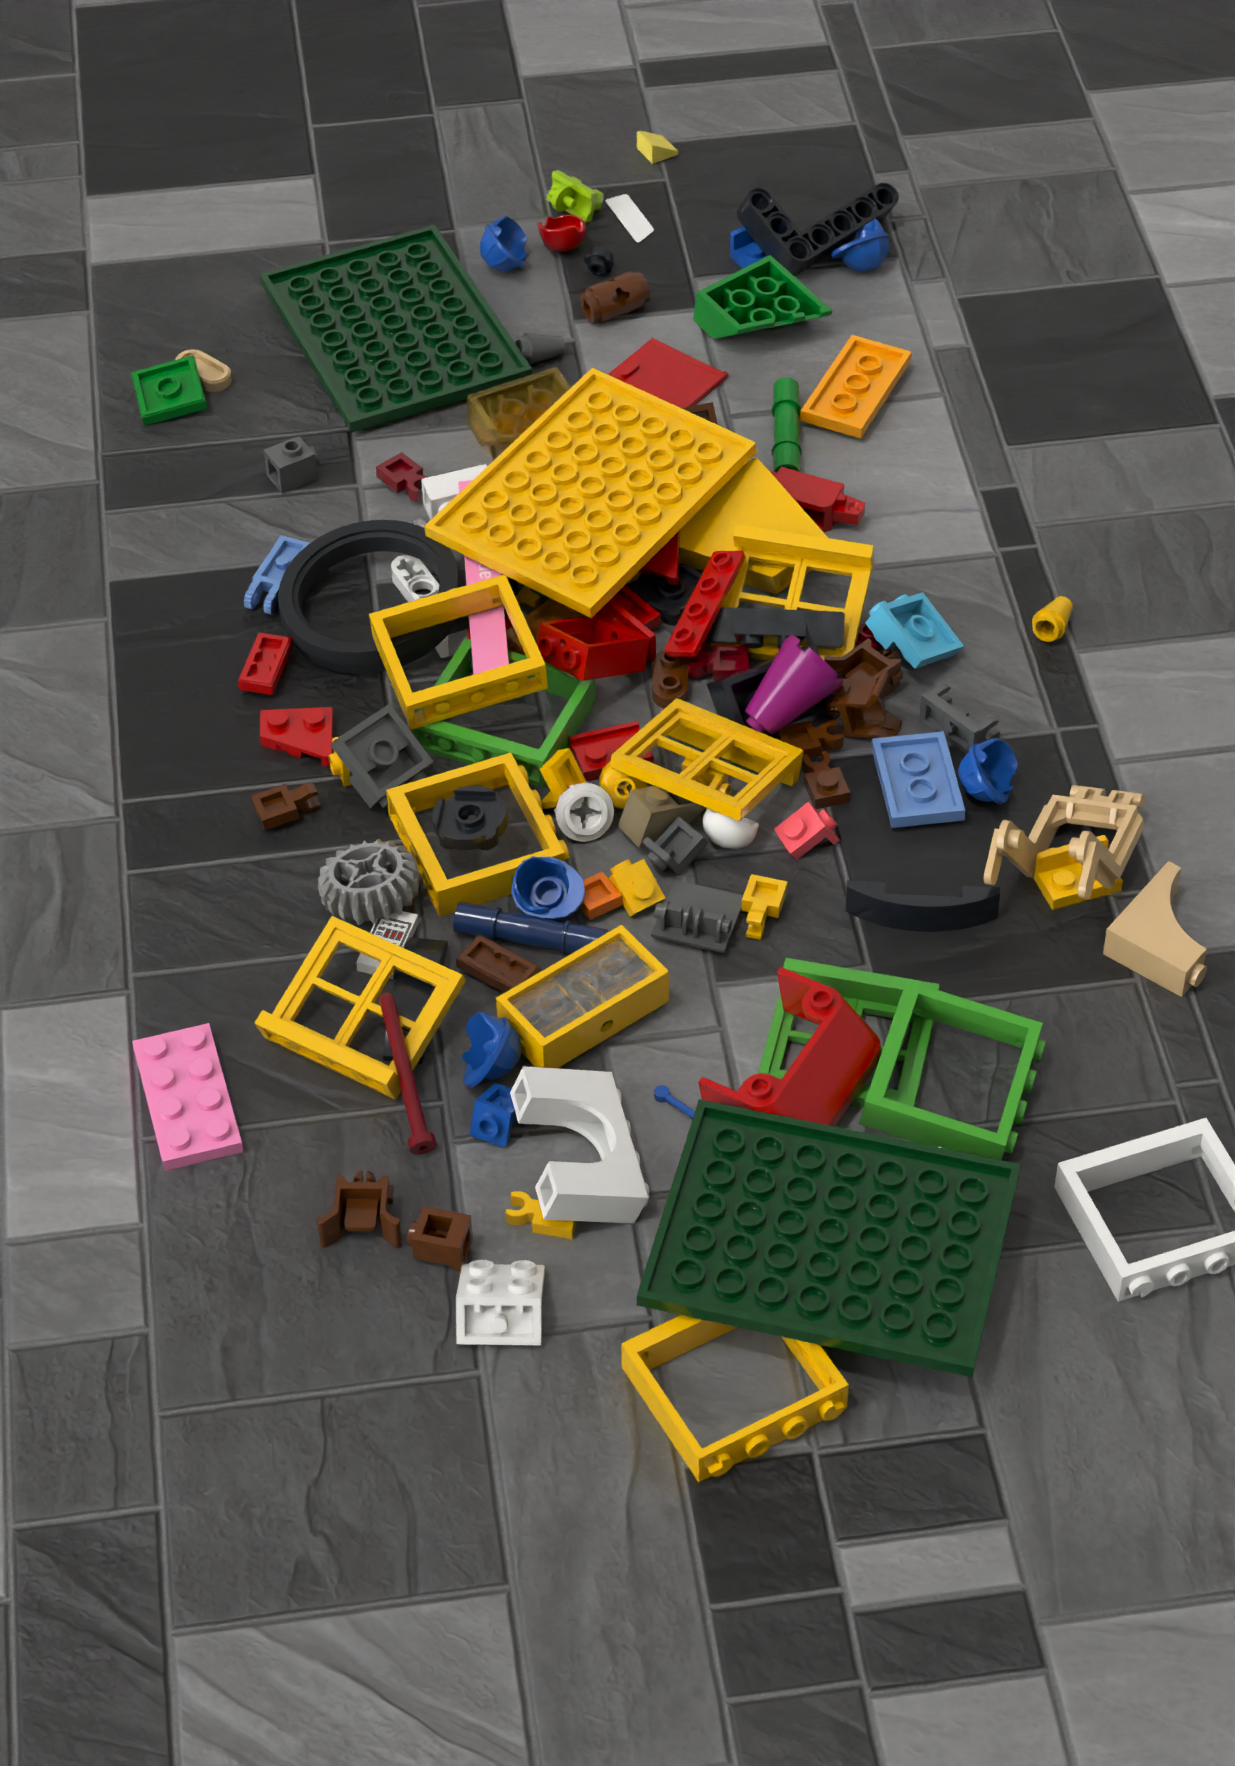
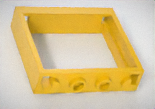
M505 574L369 614L374 642L410 730L548 689L545 662ZM504 605L527 659L412 693L390 638ZM535 675L533 678H527L528 676ZM421 708L423 709V711H420V712H417V713L414 712L415 710H418V709H421Z
M512 753L386 790L389 817L406 851L412 853L413 858H415L421 882L439 917L454 913L459 902L480 905L512 895L513 877L518 866L532 856L554 857L564 862L565 859L569 858V852L564 840L558 841L556 837L555 825L549 814L544 815L542 811L539 793L536 789L531 790L529 787V779L525 767L517 765ZM509 785L543 850L447 880L414 813L433 808L442 797H444L445 802L448 798L454 796V790L461 787L482 786L492 790Z
M679 1315L621 1343L622 1369L697 1481L701 1482L711 1476H721L733 1465L749 1457H759L771 1446L785 1439H795L802 1435L807 1428L823 1420H833L847 1409L849 1384L821 1345L782 1337L820 1391L703 1449L649 1370L738 1327Z

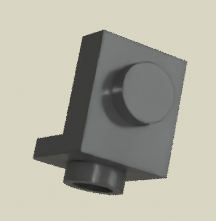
M678 816L656 842L646 837L642 843L650 851L646 857L661 871L668 867L679 876L708 844V841Z

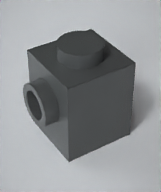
M300 436L264 450L267 476L282 494L318 480L316 465H319L318 455L312 446L308 447Z

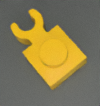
M522 1191L511 1192V1206L521 1207L522 1209H506V1223L513 1226H521L530 1222L532 1223V1233L573 1239L577 1221L544 1220L539 1200L531 1199L527 1193Z

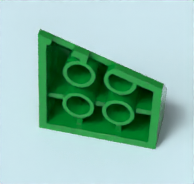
M769 255L698 291L693 321L715 339L832 315V310Z

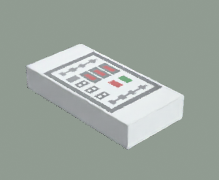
M402 911V914H391L389 920L378 918L370 933L405 948L407 941L410 937H413L419 924L418 914ZM360 953L356 962L357 971L374 974L380 962ZM397 969L394 970L390 979H394Z

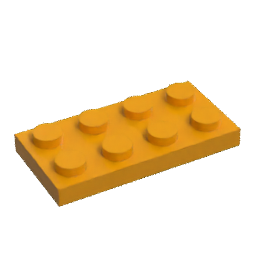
M851 335L801 409L800 421L861 439L911 363L912 352Z

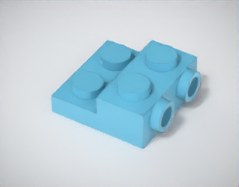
M923 592L909 597L907 594H904L889 603L881 601L869 611L870 618L865 622L876 641L885 650L898 647L905 660L914 669L955 656L964 647Z

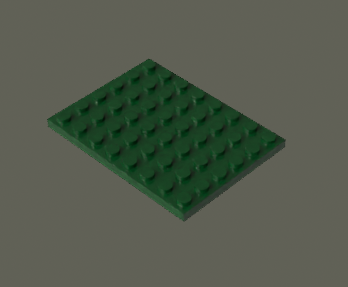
M435 225L260 273L262 287L351 433L533 379L531 366Z
M699 1099L637 1293V1306L973 1378L1020 1176L1021 1164Z

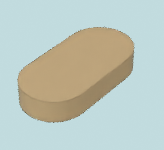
M190 349L183 351L175 359L194 355L202 387L206 391H223L232 383L230 368L200 350Z

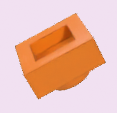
M603 871L583 880L586 892L580 909L589 920L622 906L621 893Z

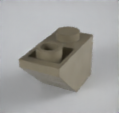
M656 786L630 790L618 826L638 848L646 847L642 843L646 837L656 842L678 816L689 824L706 807Z

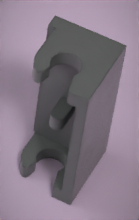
M941 684L929 693L926 692L921 695L919 721L934 732L944 731L946 740L965 754L969 752L970 746L974 743L980 744L989 739L999 738L1000 731L995 728L991 729L998 724L999 721L997 719L989 717L981 722L953 703L950 696L945 695L941 697L951 689L948 685Z

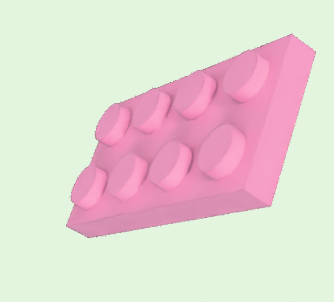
M209 1023L132 1041L164 1171L242 1153L241 1137Z

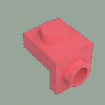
M809 802L774 828L780 840L796 860L824 838H827L834 845L840 842V839L833 830L838 825L825 809L819 812Z

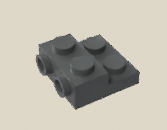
M391 704L377 711L335 739L331 744L334 751L352 773L348 780L369 808L378 803L382 808L388 806L387 789L427 778L428 776L425 771L434 762Z

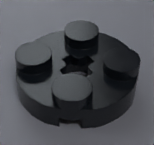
M679 563V585H672L668 583L667 578L651 573L650 576L642 573L638 578L636 594L661 614V619H663L664 623L677 625L701 574L696 569ZM677 590L676 593H666V592H672V591Z
M482 786L458 788L454 790V796L448 798L445 802L444 797H442L432 811L434 831L439 838L440 845L445 849L491 850L498 845V838L504 834L509 821L505 801L497 798L495 791ZM469 815H476V819L466 821Z

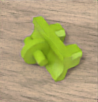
M560 170L553 171L552 187L547 194L546 200L551 202L552 207L559 212L566 211L583 219L585 223L591 222L594 211L601 209L604 198L603 193L587 187L574 176L570 177Z

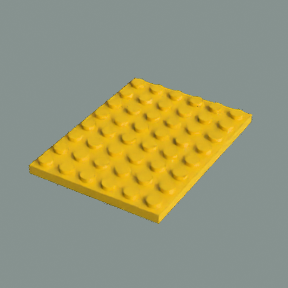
M591 368L424 526L425 534L427 537L592 618L757 453L756 442Z

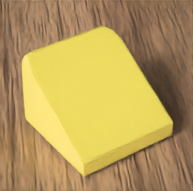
M637 131V149L652 164L678 155V150L664 136Z

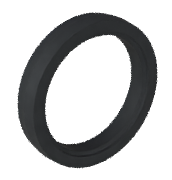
M369 520L352 523L332 530L315 539L294 557L280 582L278 601L281 621L288 637H292L293 646L312 663L332 671L350 674H369L386 671L374 640L359 642L338 640L320 633L309 625L302 615L303 603L307 592L320 575L335 564L360 554L381 551L403 553L425 562L435 571L440 579L437 594L462 587L461 573L450 548L427 537L425 528L397 520ZM458 618L390 638L401 666L423 657L438 646L451 632Z

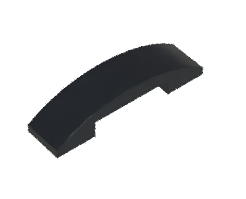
M847 880L846 912L880 926L907 931L940 932L974 927L998 918L1000 887L962 885L961 897L885 893V882Z
M409 938L405 949L444 966L448 941ZM398 970L392 996L395 998L398 1014L415 1022L436 987ZM402 1027L404 1038H406L410 1030ZM386 1032L383 1061H392L393 1056ZM424 1053L422 1054L417 1064H422Z

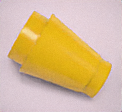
M1059 596L1039 610L1032 619L1034 634L1040 640L1046 642L1060 639L1065 633L1073 610L1072 602L1067 597Z

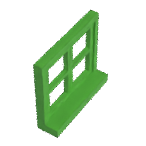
M786 958L783 966L787 970L837 990L861 1018L863 1013L894 1018L906 980L939 990L940 985ZM780 994L758 1074H769L782 1079L787 1072L786 1070H781L788 1041L807 1044L813 1034L791 1030L795 1015L783 1010ZM913 1014L911 1019L913 1026L907 1050L901 1049L898 1057L899 1061H904L898 1090L888 1089L885 1098L915 1107L934 1020ZM863 1085L849 1106L863 1108L870 1085Z

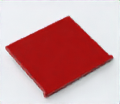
M651 338L607 375L677 407L684 408L695 406L726 380L728 373L726 371L721 372Z

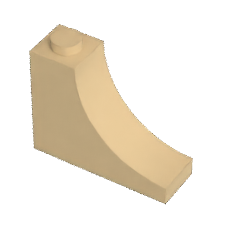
M1168 861L1107 928L1103 954L1182 997L1192 985L1197 987L1204 979L1207 972V966L1204 965L1207 949L1184 932L1173 914L1171 901L1178 891L1181 867Z

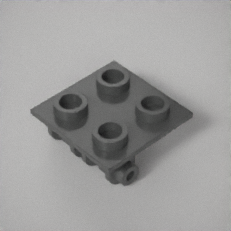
M673 879L664 903H657L654 917L657 918V921L652 930L651 937L725 953L741 912L743 895Z

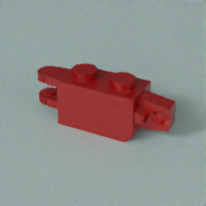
M781 467L778 473L770 471L823 532L831 531L836 522L858 525L864 516L865 502L845 495L843 483Z

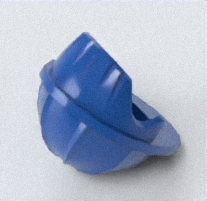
M503 216L491 225L487 224L480 242V254L484 261L492 269L498 271H509L517 266L521 269L526 266L525 260L529 255L528 253L524 254L527 236L517 222L507 216Z
M874 219L856 232L855 241L842 244L841 247L834 250L832 258L842 259L849 268L855 271L869 272L881 266L887 257L889 235L884 231L878 220Z
M999 738L989 739L980 744L974 743L970 746L969 752L961 761L958 769L961 785L965 792L973 798L985 802L994 801L1001 805L1008 800L1009 793L1014 789L1010 783L1018 769L1017 759L1010 746Z
M536 856L524 860L518 866L513 877L511 890L517 908L525 915L549 920L567 918L575 913L582 905L586 892L583 879L574 868L554 857Z
M484 1012L475 1013L469 1019L465 1028L471 1041V1047L469 1051L464 1052L462 1055V1060L468 1063L463 1079L464 1084L468 1087L476 1086L483 1078L499 1079L508 1075L519 1062L522 1046L519 1035L510 1026L508 1019L498 1018Z

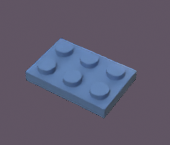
M944 731L872 739L871 749L891 828L965 820V807Z

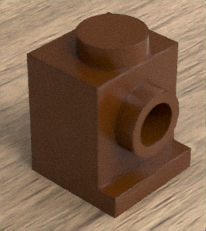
M423 1206L418 1222H411L407 1236V1244L413 1247L414 1259L454 1266V1271L461 1272L462 1265L466 1262L473 1241L471 1215Z

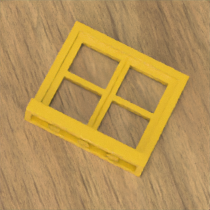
M736 523L733 533V551H743L746 558L721 607L739 608L740 601L785 608L784 610L843 612L845 614L843 647L836 648L835 651L822 648L817 649L823 660L826 655L843 657L856 647L875 562L874 545ZM750 560L794 567L787 599L743 592ZM807 569L852 577L845 609L800 602ZM711 643V644H710V647H711V651H713V646H718V645H742V644ZM774 645L748 648L749 658L769 660L776 657L780 648Z
M676 698L611 755L610 767L740 822L779 783L782 782L792 787L799 780L804 750ZM665 736H671L673 738H676L680 741H683L705 751L702 753L693 748H690L676 741L668 739ZM657 745L694 761L680 774H677L646 761L642 757ZM719 758H724L738 765L746 767L750 770L758 772L759 774L755 775L746 770H743L729 763L719 760ZM710 767L748 784L732 797L695 780Z
M331 916L273 1013L270 1014L262 1010L255 1021V1025L265 1039L396 1100L401 1092L394 1060L388 1066L350 1048V1043L369 1012L383 1018L381 1007L374 1003L394 970L402 971L436 987L415 1022L399 1015L401 1026L410 1030L405 1038L412 1070H414L466 980L462 974ZM340 944L380 962L360 997L320 979ZM314 987L354 1004L353 1009L334 1040L294 1022Z

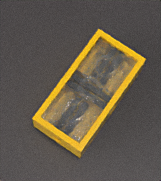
M620 925L496 998L497 1017L506 1018L510 1021V1026L520 1037L522 1044L521 1053L535 1067L559 1068L668 1003L669 971L623 925Z

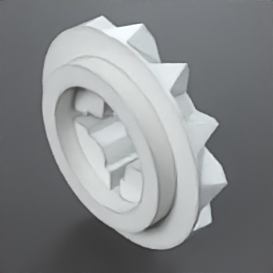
M584 782L570 785L569 789L559 795V801L554 812L556 814L557 826L566 836L576 841L586 842L599 838L608 830L613 820L614 807L609 794L603 788ZM585 797L587 806L598 812L587 814L582 826L580 816L570 812V810L581 808Z

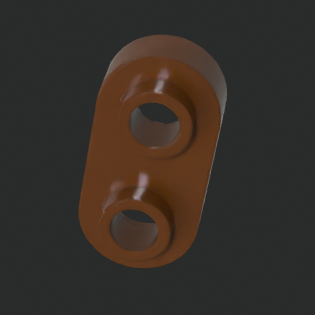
M664 650L654 657L652 699L657 706L665 709L676 698L687 701L689 680L688 657L667 656Z

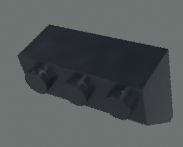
M816 644L801 647L804 651L810 647L819 655ZM774 658L708 683L707 687L717 715L751 728L745 722L749 718L745 710ZM830 694L788 725L807 721L813 723L828 717L826 704L828 699L833 698L834 694Z

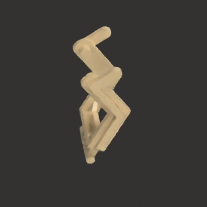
M1072 785L1070 797L1052 795L1048 804L1044 805L1029 837L1012 821L1003 820L1000 828L994 829L984 872V883L988 885L996 884L1003 856L1026 877L1033 878L1036 855L1049 848L1059 826L1070 823L1117 830L1109 849L1090 831H1082L1080 838L1073 837L1069 843V855L1076 857L1077 861L1083 866L1078 896L1089 899L1095 879L1104 888L1112 889L1116 879H1120L1145 827L1144 820L1138 812V808L1142 809L1144 807L1145 794L1112 790L1109 797H1107L1105 789Z

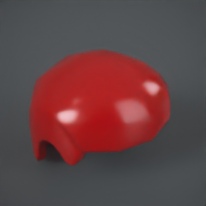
M562 215L556 218L548 216L544 226H542L541 222L537 223L544 246L554 252H569L581 244L587 234L585 222L575 215Z

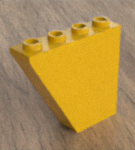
M755 457L747 462L680 529L679 563L704 571L714 551H733V533L736 523L824 538L828 537L763 463ZM750 560L744 584L777 595L790 586L794 567Z

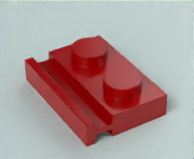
M638 721L569 736V748L573 751L574 758L586 782L599 779L602 769L611 761V755L640 730ZM650 750L642 759L654 764V756Z

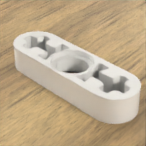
M401 555L392 561V581L408 602L438 593L439 583L420 559L410 555ZM419 589H428L431 591L429 594L426 595H418L414 593L416 590Z

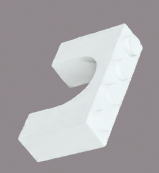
M523 1066L510 1091L518 1123L556 1125L575 1130L585 1136L596 1147L602 1160L596 1163L548 1162L535 1186L544 1220L635 1223L643 1207H646L648 1204L649 1187L647 1183H644L642 1177L640 1157L632 1143L630 1123L625 1119L621 1105V1092L616 1088L612 1072Z

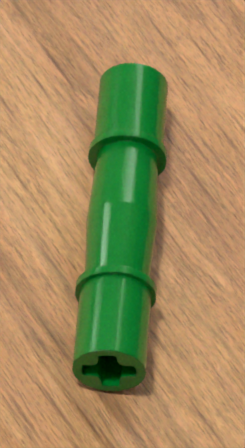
M785 377L778 379L773 385V405L771 410L774 417V445L772 446L773 472L777 473L781 467L800 472V457L802 454V448L799 444V416L801 411L799 384L796 380Z

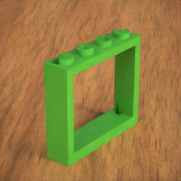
M466 638L463 640L434 686L464 678L470 670L473 671L471 640ZM508 651L509 664L527 659L525 655ZM545 662L548 689L541 691L568 698L569 701L540 749L442 720L412 729L411 732L426 752L468 765L512 753L517 765L525 767L529 783L545 787L547 783L540 768L558 750L569 747V736L577 734L596 702V679L582 681ZM535 675L528 676L527 678H533Z
M906 980L864 1103L859 1125L923 1145L1002 1160L1004 1151L1011 1154L1013 1152L1018 1133L1011 1131L1012 1124L1014 1122L1021 1125L1028 1102L1020 1099L1022 1091L1030 1094L1037 1073L1036 1070L1030 1069L1032 1061L1040 1062L1046 1040L1039 1039L1043 1023ZM913 1014L1023 1048L997 1133L885 1098Z

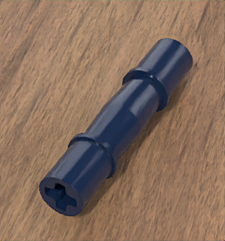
M463 902L458 903L453 922L454 932L474 936L481 935L485 938H490L491 941H496L499 938L527 946L560 950V954L564 955L566 953H574L609 932L607 929L575 924L570 920L561 923L532 915L503 912L500 907L490 908Z

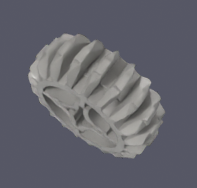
M377 839L374 843H367L364 840L361 845L354 846L350 844L349 849L345 851L337 850L336 857L326 859V866L320 868L318 890L322 904L325 905L326 911L332 913L333 917L342 918L347 923L355 920L358 926L364 921H371L374 924L376 919L384 918L389 920L391 914H402L404 906L412 905V898L419 895L420 873L415 858H413L412 853L406 851L404 845L396 846L394 841L383 844L380 839Z

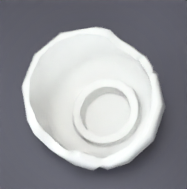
M708 808L702 820L704 831L711 841L723 848L730 849L748 846L754 840L759 827V823L747 818H743L739 822Z

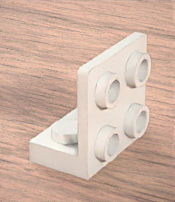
M475 1260L469 1264H463L456 1294L457 1344L541 1345L542 1294L545 1266L536 1265L534 1262L527 1260L515 1261L511 1265L494 1264L488 1260Z

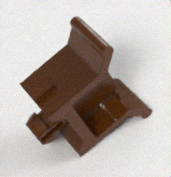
M870 639L865 640L843 657L831 655L824 657V661L838 674L836 678L877 680L881 672L886 670L889 675L880 693L879 698L881 699L898 688L900 680L903 679L901 660L898 659L895 652L891 653V649L883 650L880 653L871 647L872 641Z
M886 670L881 672L877 680L841 679L844 683L834 692L833 698L828 699L826 704L827 715L833 718L842 717L843 726L840 734H843L844 737L883 738L897 736L902 720L889 711H885L883 701L879 698L889 675Z
M359 1171L355 1175L353 1182H347L342 1175H337L333 1210L317 1219L320 1246L322 1248L328 1247L341 1237L344 1213H346L345 1229L347 1231L368 1232L376 1229L377 1215L380 1213L383 1238L396 1249L402 1247L400 1220L390 1215L391 1204H393L394 1185H389V1176H382L376 1182L374 1174L367 1171L366 1182H364L363 1171Z

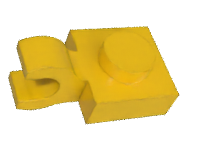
M751 874L742 898L741 911L748 912L746 923L749 925L746 937L761 940L767 916L779 917L787 894L788 881Z

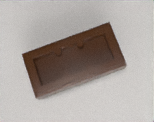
M478 935L456 958L457 968L504 993L541 972L540 966L481 935Z

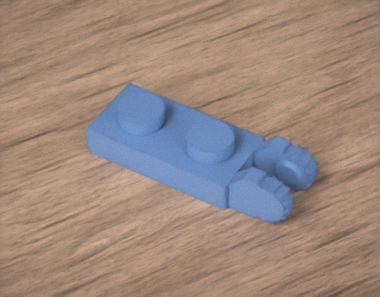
M281 535L252 577L253 582L244 596V607L254 609L261 600L262 592L266 591L268 595L265 598L263 610L265 613L274 614L276 609L279 608L278 593L284 572L294 557L310 543Z

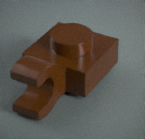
M313 782L305 783L291 791L288 790L286 784L251 796L253 807L264 831L299 819L298 810L312 813L321 808L316 797L318 791Z

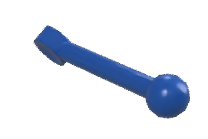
M660 1085L654 1089L656 1101L668 1102L693 1119L695 1111L670 1095V1090L667 1086Z

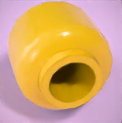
M610 762L602 769L599 777L600 787L609 794L613 807L624 809L630 790L648 787L646 782L611 768Z

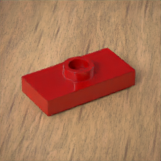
M258 633L238 679L239 690L273 695L293 649L292 637Z

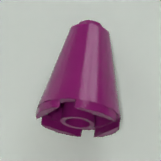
M791 634L783 642L747 706L745 712L749 718L745 722L752 729L763 734L767 732L772 736L838 690L844 683L843 680L836 678L838 674L810 647L804 651L798 645L801 640Z

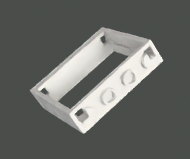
M1207 1118L1058 1163L1054 1188L1118 1302L1138 1295L1144 1297L1151 1291L1169 1285L1179 1286L1186 1283L1189 1279L1207 1273L1217 1274L1227 1267L1235 1265V1231L1128 1264L1088 1194V1191L1202 1157L1235 1212V1164Z

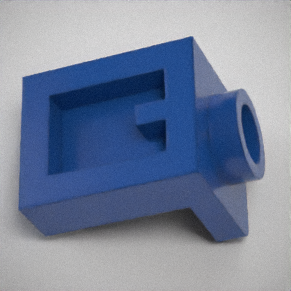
M744 227L731 232L730 258L742 269L767 257Z
M494 1083L475 1100L470 1135L472 1137L500 1147H505L509 1143L512 1124L517 1120L510 1094L512 1088Z

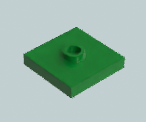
M194 355L131 372L144 426L208 408Z

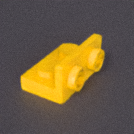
M1097 836L1099 841L1108 849L1109 841L1106 836ZM1069 844L1057 848H1049L1036 855L1034 880L1052 910L1119 892L1122 890L1123 880L1121 877L1116 879L1112 889L1104 888L1095 879L1090 898H1080L1078 896V887L1083 866L1077 861L1076 857L1069 855Z

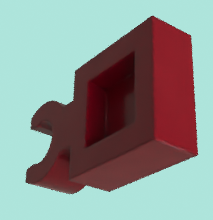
M402 452L376 466V476L396 493L406 489L412 501H420L421 479L428 478L423 475V468Z
M742 645L713 646V653H707L700 649L697 656L688 657V676L694 678L702 677L707 673H713V681L749 667L748 648Z

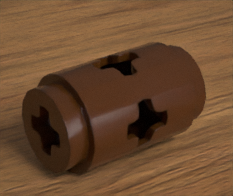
M629 271L613 277L609 281H602L587 287L585 292L580 294V305L583 314L590 323L598 322L600 324L614 319L621 314H627L643 308L645 303L650 301V290L646 279L640 272L633 273Z

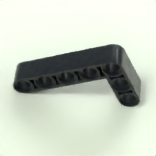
M879 183L808 228L800 231L772 194L764 188L756 187L747 194L738 207L737 218L766 256L771 255L793 276H796L830 255L834 250L841 247L842 244H847L854 240L856 232L872 220L877 219L881 223L898 203L899 194L892 185Z

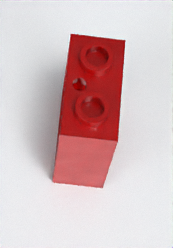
M599 614L594 615L592 618L585 616L540 623L537 647L545 662L585 681L644 671L650 637Z

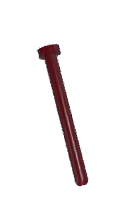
M384 993L381 995L379 1003L412 1136L408 1139L409 1150L412 1154H425L437 1147L436 1137L434 1133L427 1130L395 998L390 993Z

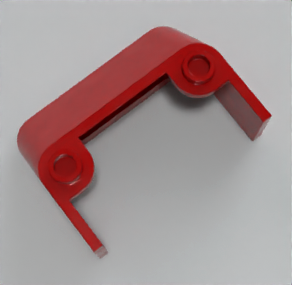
M780 967L777 971L783 1010L819 1025L782 1079L764 1073L755 1074L748 1077L738 1091H735L702 1077L698 1082L702 1100L835 1127L877 1066L882 1053L880 1039L837 990Z

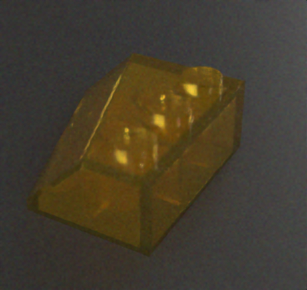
M556 366L468 395L467 425L480 445L512 444L571 387Z

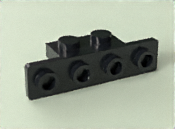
M721 607L704 643L742 644V646L747 648H761L763 645H774L781 648L785 639L792 634L801 640L798 643L800 647L816 644V647L842 648L844 643L845 614L834 611Z

